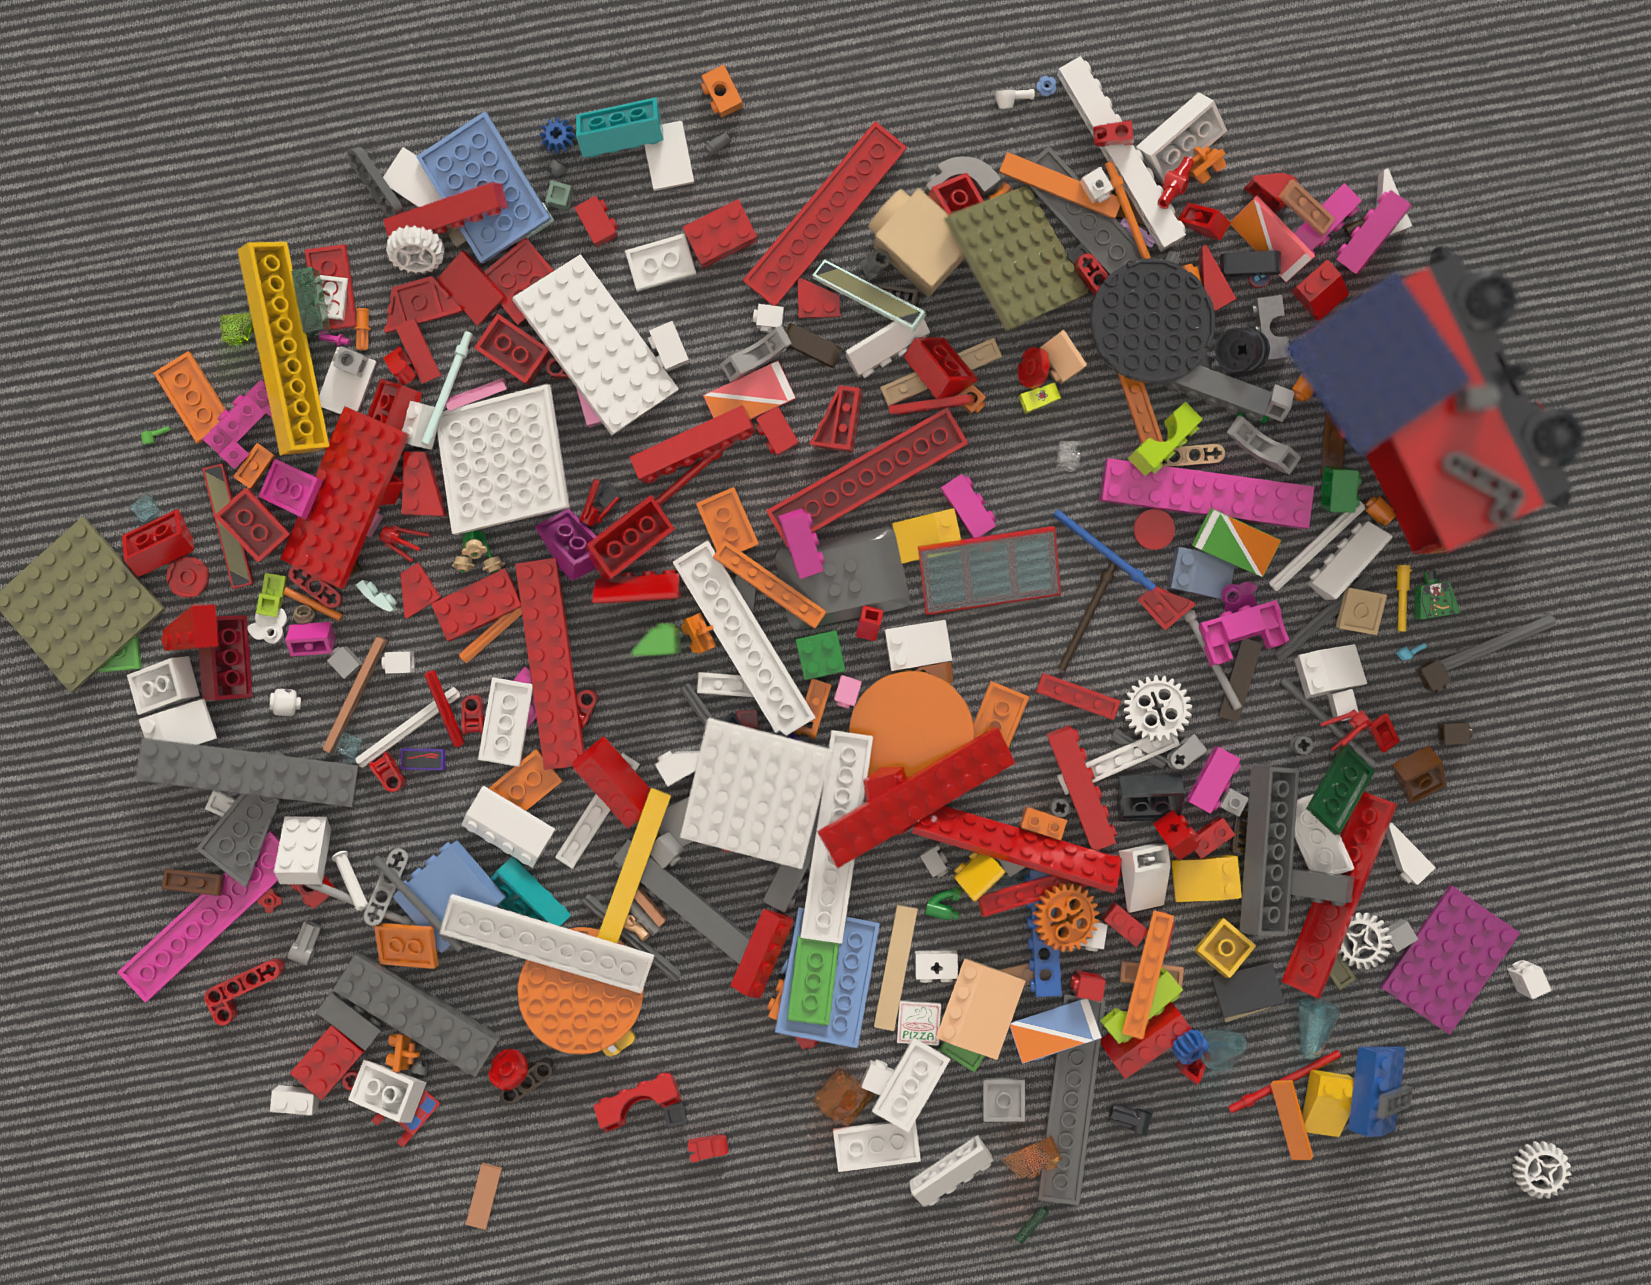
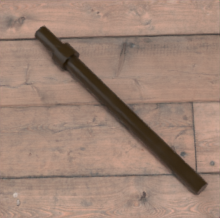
M1110 561L1106 571H1103L1100 577L1101 581L1058 666L1063 671H1066L1108 584L1114 578L1113 574L1117 565Z

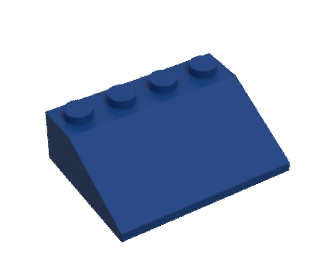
M1358 1047L1348 1130L1366 1137L1384 1136L1396 1130L1398 1113L1386 1118L1378 1117L1377 1114L1380 1095L1401 1087L1405 1047Z

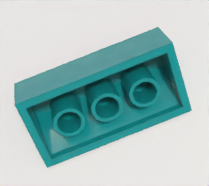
M657 97L577 114L576 138L583 158L596 157L599 154L608 152L615 153L626 148L634 149L640 145L656 144L663 141V127Z
M511 857L490 878L506 896L498 904L503 910L556 926H561L571 916L567 909L514 857Z

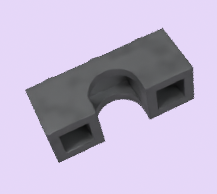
M1282 295L1257 298L1253 301V305H1251V315L1255 317L1256 323L1253 328L1263 332L1269 340L1270 353L1266 362L1286 360L1290 357L1288 336L1277 337L1270 331V322L1285 316Z

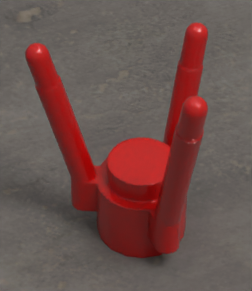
M597 479L593 480L585 507L579 518L580 521L589 526H594L596 522L601 524L604 516L619 500L616 497L599 515V510L592 506L600 481Z
M386 525L381 531L379 540L385 542V546L393 549L408 561L413 562L410 556L395 545L400 543L416 551L421 549L401 539L399 532L429 537L430 534L400 528L396 525H393V527Z
M1353 709L1347 714L1320 723V726L1323 727L1350 717L1352 718L1349 720V723L1354 729L1331 748L1332 752L1341 745L1345 746L1361 730L1371 724V721L1362 710L1356 712Z

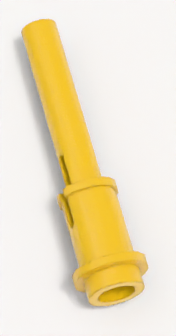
M1397 565L1395 571H1397L1396 590H1399L1398 631H1406L1407 590H1410V572H1412V569H1410V565Z

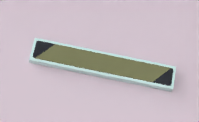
M826 260L822 262L813 274V278L820 283L912 331H915L926 316L925 311Z

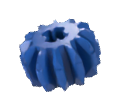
M558 117L555 118V123L548 119L549 126L542 125L541 128L545 132L539 133L540 138L543 139L542 145L547 146L549 152L555 148L556 154L560 153L561 148L564 152H567L566 145L572 147L573 142L571 139L575 138V134L572 133V125L567 126L568 122L566 119L561 123ZM557 132H560L561 135L558 136V139H555L554 136L557 135Z
M1191 1029L1187 1033L1184 1032L1183 1035L1178 1036V1039L1173 1042L1171 1049L1182 1064H1191L1207 1052L1209 1044L1202 1033Z

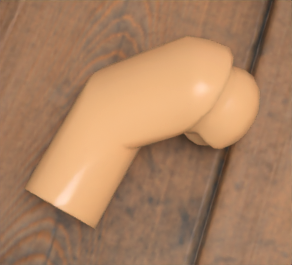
M628 915L624 928L635 933L641 941H645L650 934L640 923L636 922L633 915Z

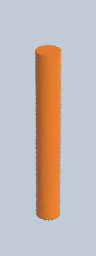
M289 587L285 588L284 595L304 605H308L312 609L337 621L342 619L343 614Z

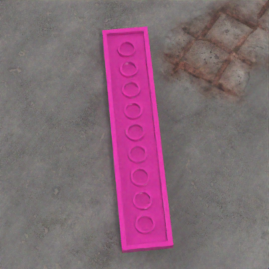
M273 831L267 834L247 888L225 872L223 874L225 878L222 896L201 894L117 972L145 1003L278 882L274 871L280 839Z

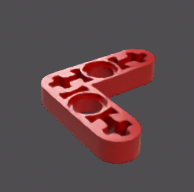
M295 566L290 568L289 578L291 581L328 608H337L342 604V594L329 583L305 571H302L303 576L309 578L310 575L312 576L308 581H305L303 578L296 579L297 574L295 571H301V569ZM313 581L321 583L319 592L315 593L311 590ZM325 591L329 595L336 594L335 599L337 600V602L329 603L330 598H328L326 595H323L322 598L320 596L323 593H325Z

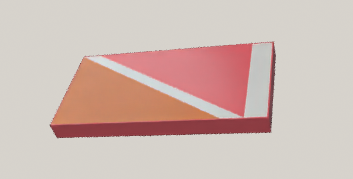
M1258 196L1230 221V225L1255 251L1281 252V274L1278 275L1285 282L1291 279L1315 256Z
M779 361L703 395L713 418L743 405L750 419H754L777 406H782L796 399Z

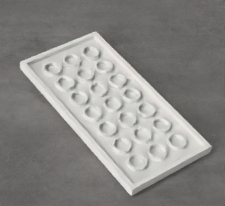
M581 254L513 297L512 300L611 435L679 390L665 369L660 368L657 358Z

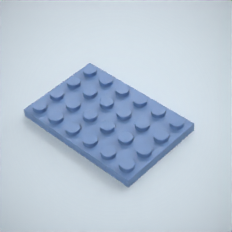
M486 111L416 156L441 199L490 182L502 184L508 209L502 210V214L497 216H484V220L480 222H466L465 226L460 228L482 264L552 219Z
M799 907L775 1033L858 1048L880 923L846 917L842 943H839L829 1026L788 1021L787 1014L797 936L801 935L804 908Z

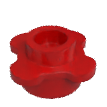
M270 888L257 900V903L265 908V912L272 913L276 906L282 904V898L274 892V889Z

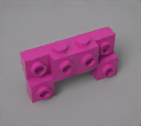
M262 379L244 396L240 394L232 402L233 408L229 412L225 409L217 417L219 422L202 438L234 469L249 455L237 442L265 413L272 418L266 385Z
M1277 600L1252 608L1250 605L1238 609L1239 612L1232 613L1228 611L1220 614L1219 618L1201 623L1198 628L1205 643L1203 649L1210 667L1229 662L1233 659L1228 644L1260 634L1266 649L1286 644L1289 641V637L1282 621L1281 609Z

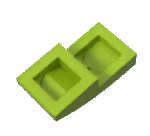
M265 573L262 593H259L256 614L278 617L288 576Z

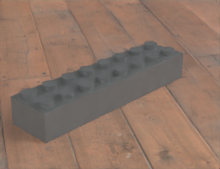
M1251 765L1240 919L1241 933L1256 936L1288 935L1299 769Z
M362 951L353 956L333 991L474 1077L481 1071L501 1038L498 1034L385 965H381L377 960Z

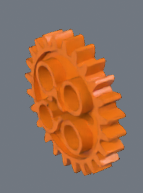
M1060 883L1058 888L1053 885V892L1045 890L1047 897L1040 896L1039 898L1042 903L1035 904L1039 908V911L1033 912L1034 915L1038 916V919L1034 920L1033 923L1039 925L1035 931L1041 933L1038 938L1045 940L1044 944L1047 946L1051 945L1052 949L1057 950L1059 948L1062 952L1067 949L1072 952L1073 946L1080 949V942L1087 945L1086 937L1093 938L1090 933L1091 930L1097 931V928L1093 925L1094 923H1099V920L1094 917L1100 914L1099 911L1094 910L1098 904L1091 902L1094 897L1087 895L1088 890H1081V886L1076 885L1074 887L1073 884L1068 883L1066 887L1065 884ZM1074 899L1073 907L1069 908V902ZM1056 908L1055 915L1051 917V910ZM1081 918L1080 926L1076 927L1077 920ZM1063 927V933L1058 936L1059 928Z

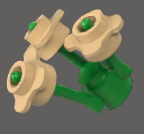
M479 529L465 533L463 536L462 557H456L452 567L457 568L456 570L462 573L469 572V569L474 567L472 559L480 558L481 554L485 552L488 559L483 562L485 565L482 568L483 571L486 570L490 574L496 573L501 570L505 562H501L499 556H492L486 540V533H482V530Z

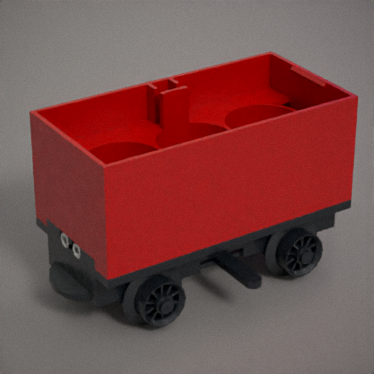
M1444 245L1435 247L1431 252L1430 267L1332 314L1305 332L1344 414L1383 407L1386 429L1357 434L1355 436L1388 504L1394 509L1395 518L1413 555L1447 552L1502 526L1493 525L1487 519L1488 510L1494 502L1493 499L1442 471L1440 462L1445 455L1451 453L1463 454L1523 488L1525 498L1515 514L1514 520L1547 503L1558 508H1563L1570 504V490L1573 487L1564 468L1578 457L1583 448L1585 436L1582 424L1571 412L1555 407L1543 409L1542 405L1537 401L1531 403L1518 380L1531 374L1529 364L1522 360L1511 365L1504 352L1505 348L1497 331L1498 328L1511 319L1516 310L1517 295L1513 284L1506 276L1497 271L1481 270L1474 273L1467 272L1459 254L1454 255ZM1496 385V390L1499 392V403L1496 408L1484 412L1457 414L1456 391L1471 386ZM1455 459L1450 460L1452 463L1451 467L1457 466L1454 464ZM1471 468L1468 474L1469 477L1472 480H1474L1477 474L1476 471ZM1490 479L1488 487L1492 491L1496 488V483ZM1510 490L1508 492V499L1513 502L1515 493ZM1499 509L1496 515L1502 521L1504 519V512Z

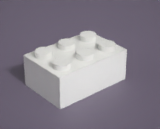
M327 817L284 818L274 871L280 884H322L331 835V827Z

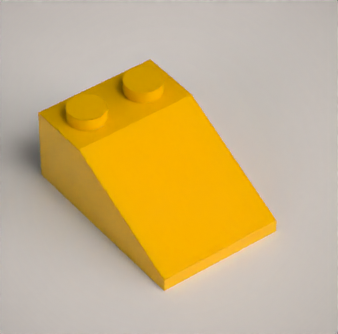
M954 509L892 523L902 563L919 560L917 546L961 540ZM960 550L927 554V558L952 553Z
M973 851L969 855L970 859L965 864L962 862L954 869L955 874L953 877L968 895L976 901L1005 871L993 857Z
M1227 854L1208 856L1202 859L1171 860L1175 902L1217 901L1242 898L1237 856Z
M1311 1070L1302 1114L1307 1133L1340 1137L1350 1116L1355 1078L1344 1074Z

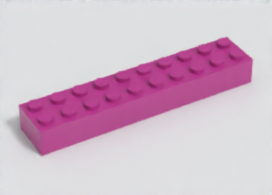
M1108 458L1104 461L1099 502L1207 516L1210 508H1213L1239 521L1303 530L1309 528L1314 487L1162 466L1156 473L1151 471L1144 476L1131 461Z

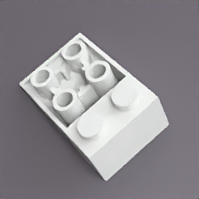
M1149 844L1120 850L1119 855L1122 858L1121 869L1127 912L1131 913L1164 905L1171 866L1168 845Z

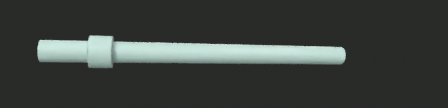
M465 331L460 345H457L454 352L456 356L421 442L425 446L430 445L463 358H466L469 352L468 346L473 336L470 332Z

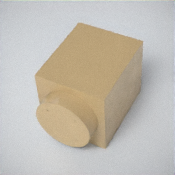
M919 188L911 197L900 189L877 212L868 228L876 234L874 249H881L887 252L890 256L889 262L929 298L965 259V256L944 221L948 214Z

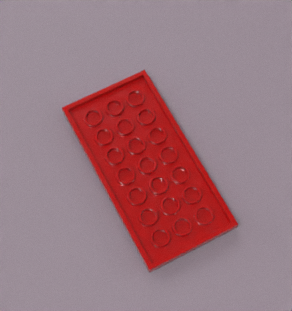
M344 406L329 441V447L326 448L315 477L323 480L307 519L300 516L297 517L280 559L338 588L344 589L409 434Z

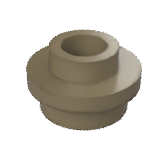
M300 605L295 609L293 617L295 622L307 624L314 619L315 613L310 606Z

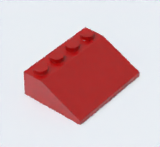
M663 570V574L655 575V571L642 572V576H634V572L621 573L622 577H614L612 579H604L601 576V578L595 579L592 603L608 604L682 599L681 577L679 573L675 574V570Z

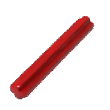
M435 670L425 673V679L454 747L462 746L464 739Z

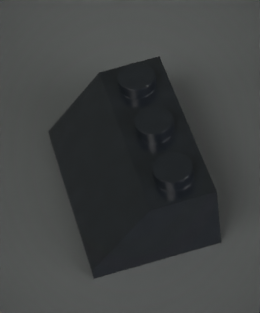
M1181 774L1119 776L1117 787L1118 821H1158L1172 810L1180 816L1185 796Z

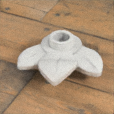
M281 608L278 617L255 614L256 623L248 626L250 635L257 640L264 639L270 644L280 642L284 636L282 628L287 622L285 611Z

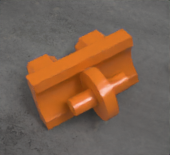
M1199 146L1193 149L1195 156L1192 157L1194 166L1188 175L1194 177L1199 184L1207 182L1211 178L1206 170L1211 166L1214 172H1219L1226 167L1223 158L1225 155L1224 150H1217L1216 148L1210 150L1208 146L1204 149H1201Z
M701 613L683 620L684 624L681 626L684 634L690 635L692 640L690 648L693 653L698 652V654H701L716 647L709 632L714 627L713 625L706 626Z
M404 1033L389 1035L388 1044L395 1047V1053L387 1055L386 1065L393 1067V1072L408 1070L410 1064H413L414 1058L420 1057V1051L415 1050V1043L412 1042L413 1039Z

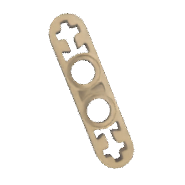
M1219 444L1181 446L1179 449L1175 447L1173 450L1179 453V459L1176 462L1164 459L1165 463L1162 464L1169 467L1217 463L1225 457V450ZM1203 448H1205V452H1212L1216 448V450L1220 451V454L1216 455V459H1214V456L1206 455V460H1204ZM1192 449H1197L1200 453L1199 458L1195 461L1189 458V452Z

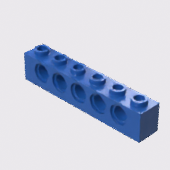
M1028 870V874L1025 875V882L1050 874L1038 870ZM1042 901L1026 904V908H1030V916H1027V929H1031V937H1028V949L1032 950V958H1029V970L1033 971V979H1030V991L1034 992L1036 997L1061 996L1059 948L1054 950L1051 948V945H1045V940L1039 939L1035 931L1039 925L1033 923L1034 920L1038 919V916L1033 914L1037 909L1035 904H1041ZM1056 908L1051 910V917L1055 915ZM1041 948H1047L1049 951V955L1045 959H1040L1038 956ZM1043 969H1048L1050 972V976L1046 980H1041L1039 977V973Z

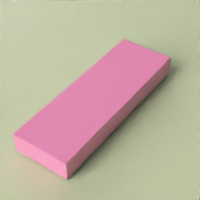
M500 378L450 397L445 404L447 410L456 409L506 390L507 383L504 378Z

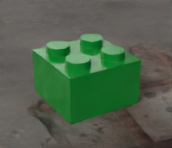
M1323 466L1320 507L1330 512L1356 513V507L1359 506L1360 501L1359 495H1357V488L1361 485L1359 470L1348 466Z
M836 630L796 639L805 680L845 671Z

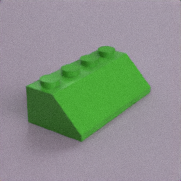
M657 624V628L651 629L634 648L632 656L681 653L680 628H675V624Z

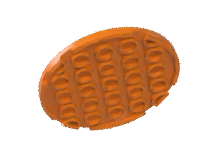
M902 671L879 679L862 694L853 710L849 733L873 736L867 776H870L881 767H904L908 778L974 740V724L965 700L948 682L926 672Z
M587 927L570 929L596 938L600 931ZM619 940L618 944L626 946L622 941ZM526 960L518 983L519 1007L529 1029L549 1047L570 1054L594 1053L618 1042L635 1023L640 1013L644 995V987L642 993H638L530 960Z

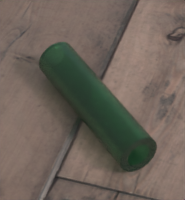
M1041 1206L1014 1238L1023 1244L1049 1214L1048 1210Z

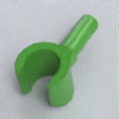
M167 426L155 431H144L141 434L142 443H154L153 436L171 431L170 427Z

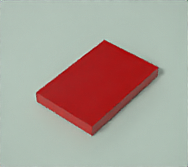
M465 250L461 251L436 279L477 326L481 325L506 298L502 291Z

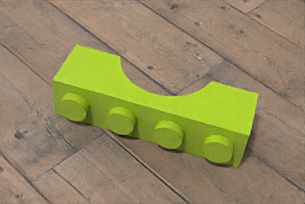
M1185 401L1164 421L1168 431L1167 441L1158 442L1148 438L1128 459L1144 476L1151 471L1156 473L1163 466L1161 461L1163 459L1169 460L1176 453L1173 449L1175 447L1179 449L1187 442L1185 437L1187 435L1191 437L1199 429L1197 425L1203 419Z
M1164 968L1160 970L1148 1020L1152 1016H1157L1163 1012L1164 1006L1169 1002L1176 1001L1183 991L1176 980ZM1115 1007L1100 1022L1120 1044L1127 1042L1132 1036L1122 1033L1127 1011H1122Z

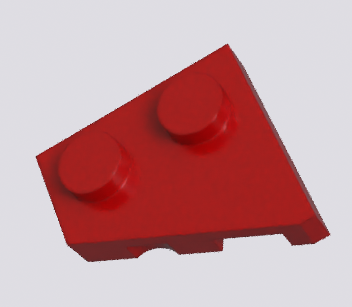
M799 278V319L840 318V296Z
M420 563L400 573L404 616L406 619L441 599V596Z
M1157 586L1152 592L1147 590L1137 599L1164 630L1168 629L1196 605L1190 599Z

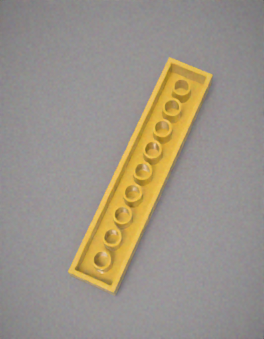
M287 242L247 243L238 249V255L280 455L321 451L329 447L288 244Z

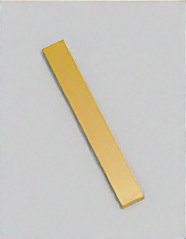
M654 788L650 790L597 938L616 944L619 942L671 795Z

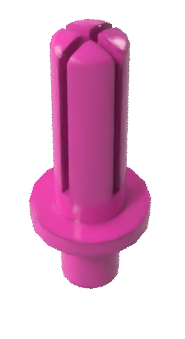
M320 333L319 335L320 340L337 343L338 347L342 346V344H350V339L344 338L342 334L334 336Z

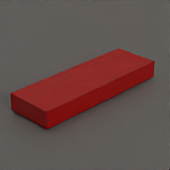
M412 318L396 325L395 328L421 383L423 384L441 376L416 319Z

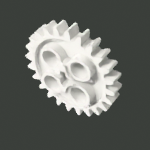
M1155 675L1154 681L1146 677L1145 684L1140 680L1138 681L1139 688L1132 686L1134 694L1127 693V697L1131 700L1124 701V704L1129 706L1124 709V713L1130 715L1126 716L1125 720L1132 721L1129 724V728L1136 727L1135 735L1142 732L1143 740L1150 736V742L1154 740V737H1157L1159 743H1161L1162 737L1170 741L1171 734L1177 738V730L1183 733L1184 728L1182 725H1189L1185 718H1191L1192 714L1187 711L1192 709V705L1186 703L1191 698L1184 697L1187 690L1180 691V683L1176 686L1173 685V678L1168 683L1166 682V676H1163L1161 681H1158L1157 675ZM1151 692L1155 693L1158 707L1161 708V716L1165 722V726L1161 725L1157 710H1154L1155 703L1151 696ZM1162 692H1166L1170 695V698L1168 700H1161L1159 695ZM1141 699H1148L1150 704L1146 707L1139 704ZM1167 712H1175L1177 717L1170 720L1165 716ZM1148 718H1154L1157 723L1154 726H1149L1145 721Z

